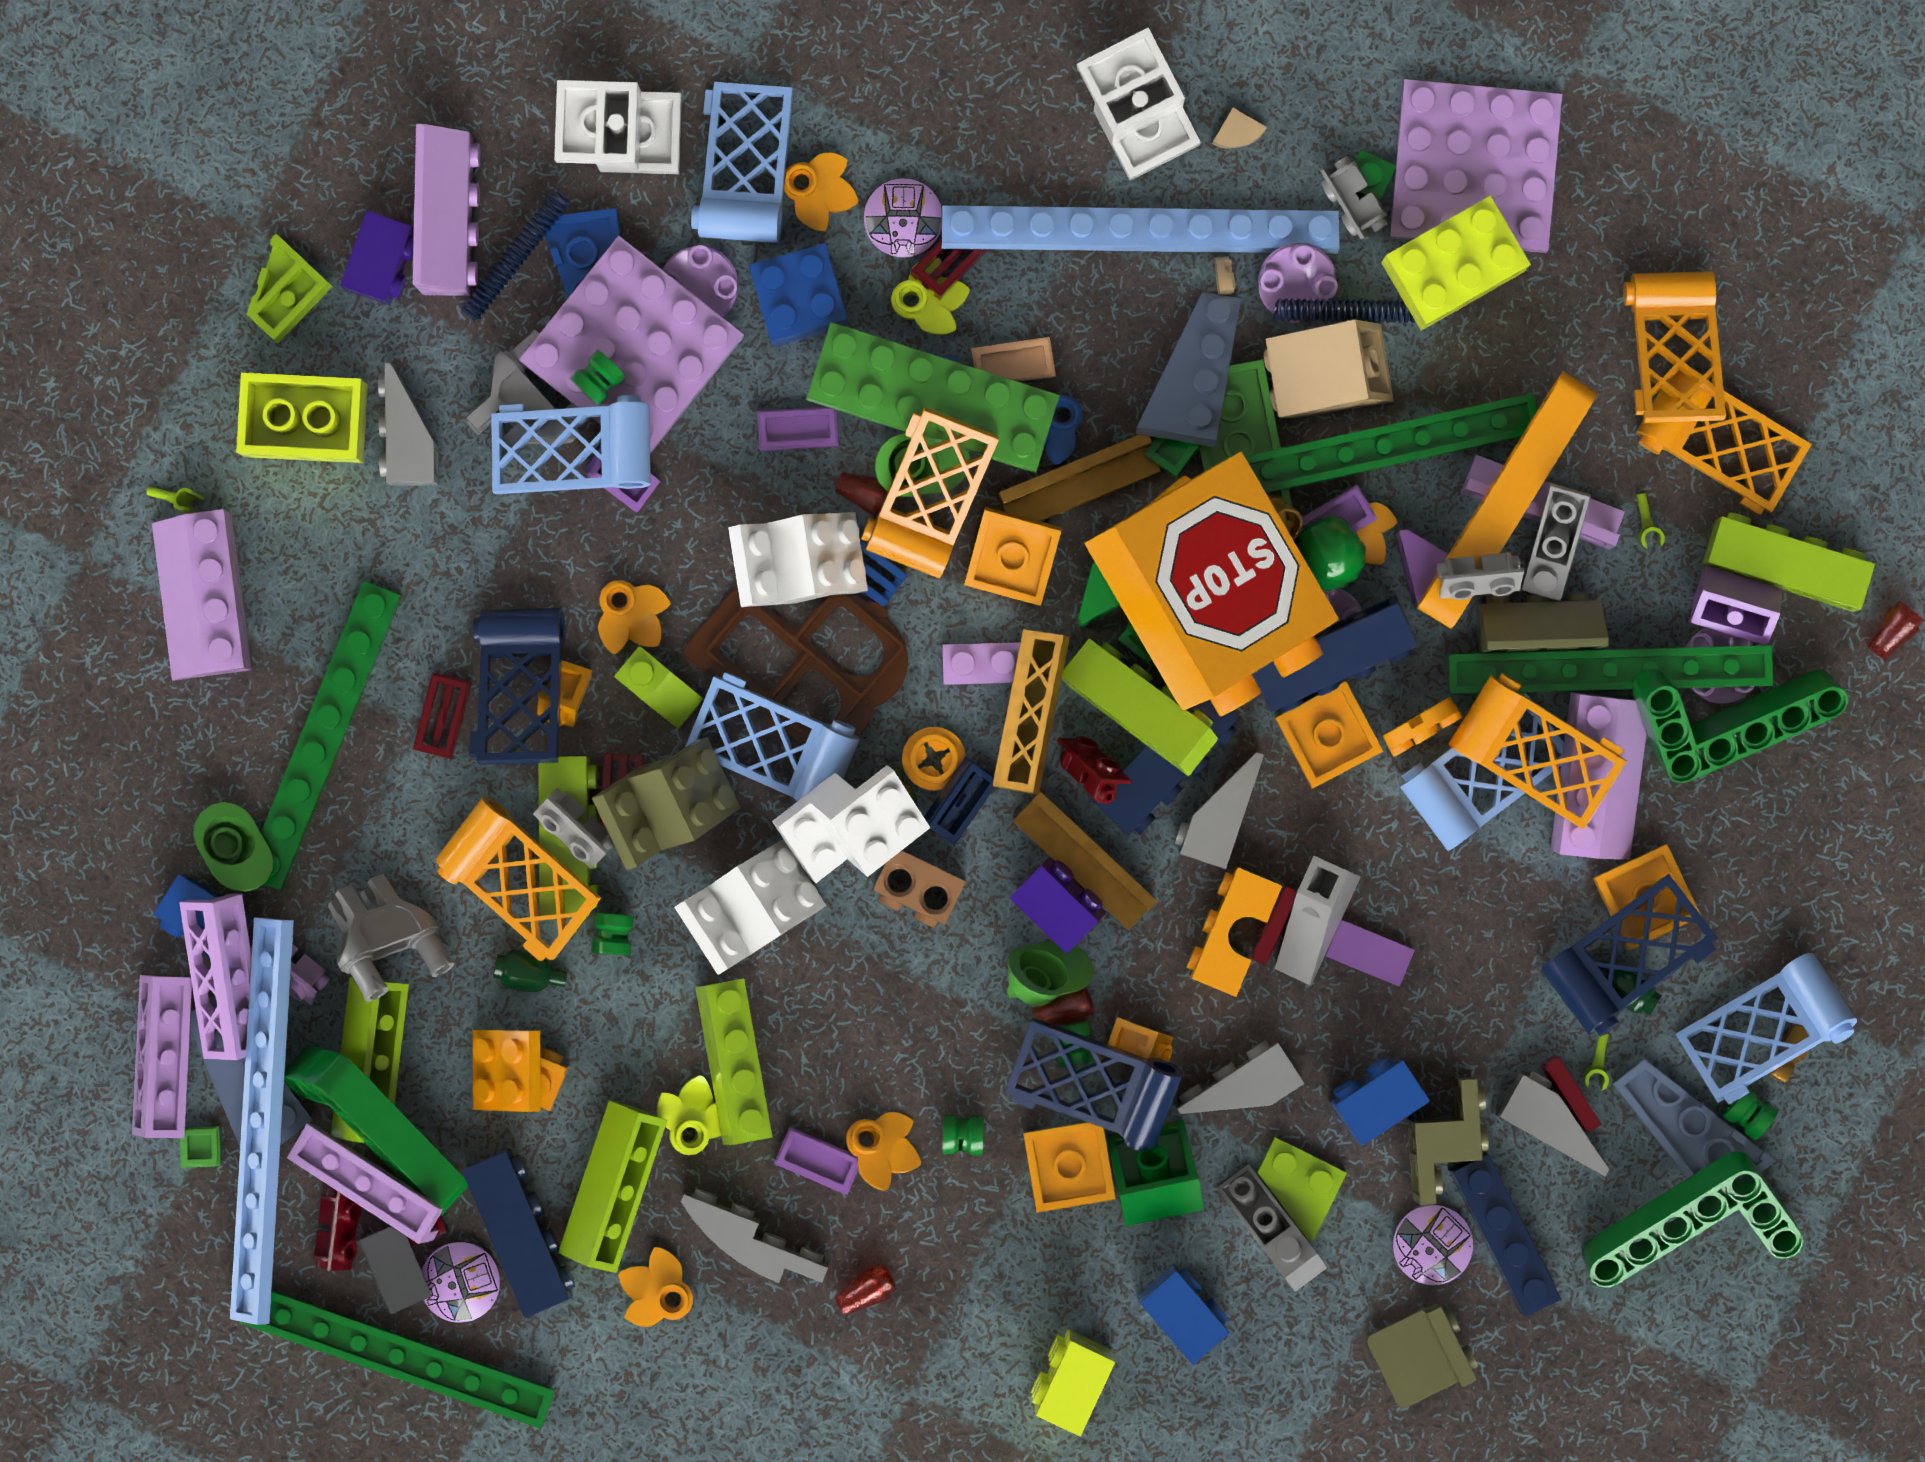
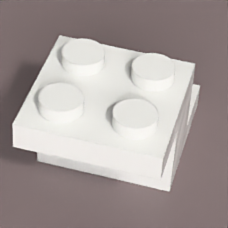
M1149 27L1077 63V69L1095 101L1094 113L1129 181L1200 146L1201 142L1183 109L1185 97Z
M557 80L555 162L596 164L600 172L679 174L681 93L641 92L637 82Z
M855 512L803 514L771 523L743 524L728 527L741 607L793 604L829 595L855 594L868 591Z
M888 765L857 789H854L838 774L834 773L772 821L809 878L815 883L847 859L868 877L930 829V826L895 771Z
M783 839L738 865L714 883L687 898L674 908L719 975L826 907V904Z

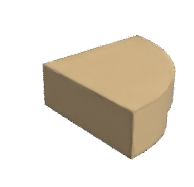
M1232 108L1212 144L1225 149L1244 147L1257 141L1264 134L1267 127L1237 109Z
M1229 256L1214 257L1218 295L1232 296V293L1235 291L1234 272L1232 273L1231 267L1232 260L1229 259Z

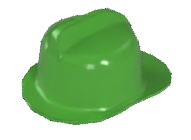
M905 433L889 438L880 447L875 459V473L878 482L886 491H889L911 440V437L906 436ZM926 439L929 446L939 443L930 439ZM919 442L915 452L923 449L921 442ZM952 446L932 453L940 471L961 464ZM962 450L966 461H969V453ZM927 456L912 461L909 465V471L914 482L934 474ZM964 471L944 478L949 490L955 488L963 481L966 476ZM904 477L900 487L908 484L906 477ZM938 481L918 488L920 495L943 492ZM910 491V492H907V493L902 494V495H900V496H901V497H912V496H914V495H913L912 491Z
M226 802L212 804L200 813L194 825V839L201 857L219 883L231 890L246 892L257 889L267 882L273 871V856L249 813L236 804Z
M1054 941L1014 948L1008 955L1007 961L1010 970L1007 995L1009 998H1019L1032 1006L1041 1007L1047 1005L1059 995L1076 992L1088 986L1093 979L1094 972L1091 959L1077 946H1074L1066 954Z

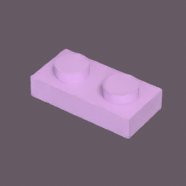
M1021 642L942 645L944 685L1013 683Z

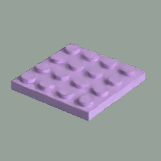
M1404 79L1389 238L1413 240L1491 195L1522 250L1547 253L1549 249L1562 94Z
M618 236L521 356L519 361L578 408L596 407L597 405L570 380V377L578 369H584L589 364V357L597 349L601 351L624 373L626 378L618 386H612L607 391V398L599 406H609L617 403V397L624 395L640 396L641 402L649 404L651 454L744 338V334ZM596 371L594 372L602 381L604 380ZM590 417L601 425V417Z

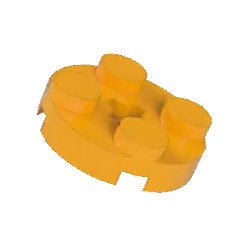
M1448 697L1392 729L1382 737L1393 757L1414 746L1411 738L1417 745L1440 730L1437 723L1443 729L1463 716L1451 697Z

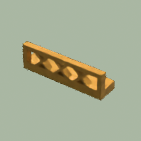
M1139 434L999 492V498L1005 512L1042 522L1159 474L1161 470L1157 464L1148 459L1144 454L1152 443L1150 436Z
M1023 629L993 780L994 787L1039 795L1070 637Z
M1041 791L1013 820L1055 862H1063L1074 874L1073 879L1084 889L1093 891L1102 901L1103 907L1128 930L1158 902Z

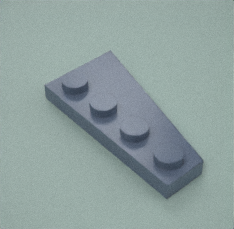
M1201 293L1140 419L1136 434L1212 447L1216 446L1241 298Z
M213 995L209 998V1002L216 1009L217 1000L216 996ZM195 1009L190 1013V1030L203 1059ZM215 1029L216 1048H224L222 1035ZM246 1057L239 1060L203 1059L240 1146ZM285 1082L280 1146L302 1130L307 1123L315 1120L296 1093Z
M1641 1059L1611 1083L1686 1179L1724 1155L1734 1151L1748 1154L1761 1172L1776 1161L1645 1059ZM1742 1174L1736 1177L1735 1179H1740L1744 1177L1746 1174ZM1706 1196L1702 1199L1706 1200L1709 1199L1711 1196Z

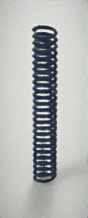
M553 188V190L563 200L553 193L549 194L559 205L546 198V202L557 211L546 203H542V206L553 216L542 208H538V211L548 220L538 213H534V216L544 225L534 218H530V221L540 230L532 224L526 223V226L533 230L537 236L527 228H522L523 232L534 241L520 232L518 233L519 236L529 245L516 237L515 241L525 250L521 249L514 242H511V246L521 255L507 247V251L514 255L518 261L508 253L503 252V256L514 265L510 264L503 257H499V260L510 270L506 269L499 262H495V265L506 275L495 267H491V270L500 276L502 280L493 273L487 272L488 276L499 285L492 282L488 277H484V281L495 290L491 289L484 282H480V285L491 295L482 288L476 287V290L485 296L487 300L475 291L472 292V295L484 305L480 304L473 297H468V300L480 310L476 309L468 301H465L464 304L475 314L471 313L464 306H460L461 310L469 315L474 323L477 322V319H481V315L485 314V310L489 309V305L493 304L492 300L497 299L496 295H500V290H504V285H508V280H512V275H516L515 270H520L519 265H524L523 261L527 260V256L531 255V251L535 250V246L539 245V241L543 240V236L547 235V231H551L550 226H555L554 221H559L558 216H562V211H566V206H570L568 198L557 188Z
M1279 298L1274 307L1275 321L1279 319V303L1281 304L1280 320L1282 322L1285 320V304L1287 303L1286 319L1289 322L1292 316L1295 322L1298 318L1297 305L1299 302V320L1302 322L1304 319L1305 303V320L1308 322L1310 320L1311 303V320L1314 322L1317 315L1319 322L1322 318L1327 322L1329 319L1328 305L1330 303V321L1333 322L1335 320L1334 306L1336 303V321L1339 322L1341 320V304H1343L1342 321L1346 322L1347 316L1349 321L1353 319L1360 320V318L1361 321H1366L1365 306L1367 303L1368 322L1372 321L1373 304V321L1375 323L1378 321V317L1381 323L1384 319L1387 323L1390 320L1395 323L1397 319L1401 323L1403 321L1404 304V322H1409V310L1403 300L1401 302L1399 300L1395 302L1390 300L1388 302L1385 299L1382 302L1380 299L1377 301L1372 299L1369 302L1366 299L1363 302L1360 299L1357 302L1355 299L1352 301L1349 299L1346 301L1343 299L1340 301L1328 299L1326 301L1323 298L1320 301L1318 298L1315 300L1310 298L1307 301L1304 298L1301 301L1298 298L1295 301L1293 298L1290 300ZM1318 303V310L1316 314V304ZM1410 313V322L1413 324L1415 320Z

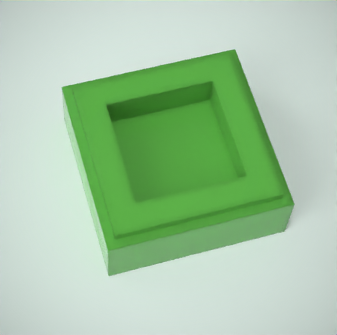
M221 1125L185 1127L184 1138H179L180 1168L222 1166Z

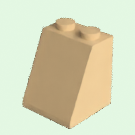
M1355 319L1266 339L1267 349L1264 351V362L1268 372L1272 375L1274 387L1270 391V399L1273 409L1278 412V417L1292 419L1394 402L1381 324Z

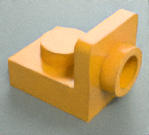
M563 660L561 665L559 726L574 727L577 721L578 709L591 680L592 670ZM551 681L545 685V687H547L549 690L551 687ZM542 690L538 696V716L550 707V698Z
M1117 1017L1108 1045L1146 1059L1159 1058L1169 1062L1172 1055L1171 1043L1173 1037Z
M542 1047L540 1050L541 1108L551 1111L570 1066L561 1063L563 1055Z

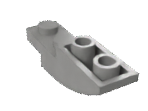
M695 1188L694 1194L686 1192L683 1195L681 1203L694 1222L721 1250L740 1264L777 1283L780 1282L785 1269L821 1283L823 1282L829 1264L822 1262L824 1255L806 1247H802L800 1253L786 1248L785 1244L787 1241L767 1232H764L762 1238L755 1236L761 1220L753 1218L754 1210L737 1203H733L731 1209L716 1203L718 1196Z

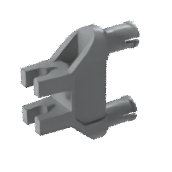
M533 330L528 337L510 352L505 350L495 355L491 396L467 417V425L477 436L491 425V413H499V405L524 404L525 411L555 409L525 376L524 370L527 367L519 361L539 335L536 330ZM571 403V404H570L569 406H567L566 408H578V407L575 406L573 403ZM590 417L586 418L579 427L589 420ZM575 418L564 420L570 425ZM548 420L538 430L537 434L548 444H553L566 427L558 420ZM526 421L530 427L536 422ZM519 422L509 423L513 429L503 437V441L511 448L527 432ZM571 434L563 444L571 443L577 437ZM533 436L527 444L541 443ZM503 447L504 457L508 453V451Z
M384 874L370 878L368 881L370 887L362 890L360 893L367 908L351 885L337 890L335 895L338 899L330 901L328 904L333 917L342 931L337 964L342 972L346 974L351 973L366 1002H371L373 998L374 1000L380 998L389 989L372 963L373 961L412 948L418 950L432 977H437L439 973L440 975L446 973L455 964L438 939L440 927L433 916L425 910L400 899Z

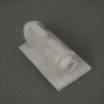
M1348 156L1334 164L1337 169L1336 172H1333L1332 169L1320 171L1325 178L1321 185L1332 202L1338 200L1345 214L1341 218L1352 236L1358 234L1360 239H1368L1372 237L1368 228L1372 227L1374 232L1383 229L1388 225L1385 220L1388 215L1373 192L1361 199L1359 198L1357 192L1369 186L1357 166L1356 161L1351 162Z
M1510 552L1481 555L1482 569H1475L1473 556L1445 558L1444 563H1437L1438 578L1442 579L1439 598L1465 600L1473 595L1492 594L1495 596H1505L1514 591H1520L1524 568H1520L1519 556H1511Z
M557 788L533 815L541 822L546 831L557 836L570 849L576 859L584 862L592 869L614 844L607 829L593 816L584 825L581 824L577 819L586 810L567 791L562 793Z

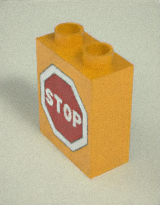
M1242 451L1211 467L1084 543L1182 711L1210 700L1221 717L1244 705L1262 693L1252 676L1253 673L1273 662L1283 678L1313 662L1324 654L1314 635L1340 620Z

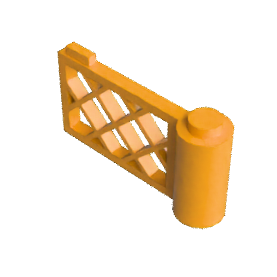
M1714 272L1633 273L1630 282H1624L1623 299L1625 306L1631 305L1635 320L1641 390H1634L1636 415H1643L1644 423L1725 420L1726 408L1715 309L1716 281ZM1689 319H1706L1707 332L1699 340L1682 327ZM1660 320L1670 330L1660 341H1657L1646 332L1645 321ZM1675 334L1692 346L1681 359L1664 346ZM1707 340L1709 342V348L1704 345ZM1647 344L1652 347L1649 352L1647 351ZM1697 351L1711 362V368L1703 376L1686 364ZM1657 352L1674 365L1663 378L1649 368V360ZM1678 370L1696 383L1685 395L1668 383ZM1711 376L1713 385L1707 381ZM1650 380L1656 384L1652 389ZM1700 388H1703L1714 397L1715 408L1700 409L1689 399ZM1660 389L1677 401L1671 410H1653L1652 397Z
M1680 370L1668 381L1671 386L1683 395L1696 384ZM1700 388L1689 400L1700 409H1706L1712 396L1703 388ZM1661 389L1652 403L1653 410H1671L1677 401ZM1725 391L1724 398L1729 420L1709 424V421H1701L1702 427L1695 429L1694 427L1698 421L1644 423V419L1642 420L1636 431V434L1641 437L1639 444L1655 454H1660L1662 450L1671 453L1742 496L1739 504L1758 516L1764 510L1769 513L1773 512L1812 445ZM1735 410L1745 416L1736 418ZM1752 419L1759 424L1762 440L1743 445L1738 422ZM1730 424L1736 447L1716 452L1711 429ZM1768 430L1778 436L1770 438ZM1704 431L1709 454L1695 457L1682 449L1690 434ZM1785 439L1798 447L1790 462L1776 465L1771 442ZM1764 444L1769 467L1750 472L1744 449ZM1737 451L1743 474L1728 477L1721 472L1718 456ZM1710 458L1712 466L1708 465L1702 460ZM1786 468L1783 475L1780 478L1778 470ZM1771 472L1775 488L1768 500L1755 493L1751 476ZM1744 479L1746 487L1736 482V480Z
M924 407L922 414L913 412L905 431V435L911 437V440L876 519L868 518L860 539L867 542L865 546L867 551L940 578L997 446L999 436ZM928 420L944 426L950 439L929 446L923 433ZM953 430L962 434L955 436ZM971 438L987 443L983 455L966 461L959 443ZM919 442H921L923 449L915 452ZM953 446L961 464L940 471L932 453ZM927 456L934 474L914 482L909 471V465L912 461ZM977 466L974 475H972L970 468ZM964 471L970 483L968 489L951 496L944 478ZM904 477H906L908 484L900 487ZM938 481L946 499L925 506L918 488ZM912 491L920 508L905 514L892 509V505L897 496ZM962 501L959 510H957L955 503ZM949 506L955 518L950 531L934 525L929 513ZM923 516L925 521L918 519V517Z
M1501 673L1498 678L1491 675L1456 730L1449 745L1581 829H1585L1626 765L1627 760L1621 757L1625 749L1606 737H1603L1600 743L1527 698L1519 691L1522 684L1507 674ZM1527 709L1541 717L1543 734L1523 738L1519 721ZM1548 722H1550L1551 724H1553L1561 730L1550 732ZM1515 730L1517 740L1508 741L1511 734ZM1567 733L1575 738L1578 755L1557 760L1552 736ZM1545 738L1550 761L1529 766L1524 743ZM1582 743L1594 751L1584 753ZM1518 744L1523 768L1508 771L1495 763L1503 747ZM1602 755L1615 763L1606 778L1595 781L1590 780L1586 758ZM1580 760L1585 783L1563 788L1558 764ZM1552 766L1557 789L1541 792L1534 787L1530 770ZM1524 772L1526 782L1514 774ZM1602 784L1594 796L1592 786ZM1586 787L1589 805L1582 817L1568 809L1564 792ZM1558 794L1560 803L1550 798L1549 795Z
M486 796L480 799L435 859L439 866L437 872L441 877L455 885L458 882L466 885L526 939L523 947L539 961H543L545 957L549 960H554L601 899L596 892L516 823L513 815L505 807ZM514 835L524 843V861L508 862L506 846ZM533 852L541 859H534ZM498 857L499 863L493 864ZM546 863L552 868L554 886L536 888L534 864ZM526 865L528 889L510 891L508 867ZM499 868L501 892L490 893L479 881L488 869ZM562 878L569 884L562 885ZM575 888L586 900L577 912L565 913L563 890ZM554 891L556 914L539 916L537 892ZM528 893L530 917L518 918L512 913L511 895ZM502 896V903L496 897ZM566 918H571V920L566 925ZM557 919L558 937L549 946L541 938L539 921ZM524 922H531V929Z

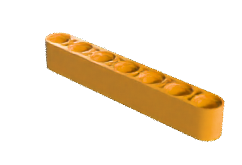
M1564 371L1560 374L1446 558L1473 556L1475 569H1482L1481 555L1500 554L1598 394L1597 391ZM1436 573L1419 601L1417 608L1452 629L1472 597L1465 600L1439 598L1442 579H1439Z

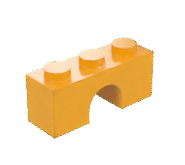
M1239 867L1235 868L1233 874L1225 873L1217 894L1223 896L1218 911L1210 909L1202 931L1208 933L1202 948L1194 947L1186 967L1193 970L1190 976L1191 979L1237 997L1251 960L1237 954L1231 948L1228 940L1230 927L1236 920L1243 917H1252L1267 923L1282 885Z

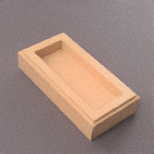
M1050 337L971 348L974 368L1017 382L1056 377Z

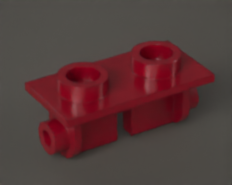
M1077 736L1076 739L1058 738L1057 742L1066 749L1060 755L1061 767L1078 783H1083V788L1098 803L1109 804L1113 802L1116 798L1115 791L1118 784H1131L1132 780L1120 769L1119 763L1108 758L1098 749L1097 742L1085 736Z
M326 1187L325 1194L321 1195L318 1220L319 1223L331 1224L330 1232L317 1230L313 1259L317 1260V1268L327 1269V1271L351 1270L352 1262L357 1253L355 1238L357 1222L361 1217L362 1207L332 1187Z

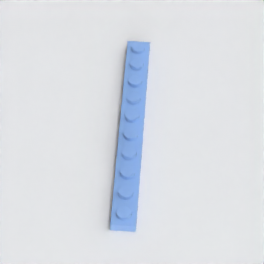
M942 205V249L1272 253L1283 245L1300 242L1314 245L1325 254H1338L1339 211Z
M254 917L230 1309L231 1320L256 1325L269 1324L294 923V920Z

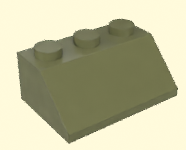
M1589 593L1566 594V601L1550 602V598L1541 595L1526 596V603H1510V596L1486 597V604L1476 606L1478 653L1599 650L1609 646L1601 600H1590Z

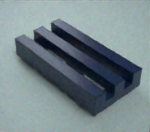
M965 757L924 816L930 829L955 846L995 788L993 786L994 775L970 758ZM981 777L984 778L978 789L975 791L969 802L966 804V802L969 799V794L972 792V790L974 789L978 781L981 779ZM964 807V809L957 817L951 828L947 831V826L954 818L958 810H961Z

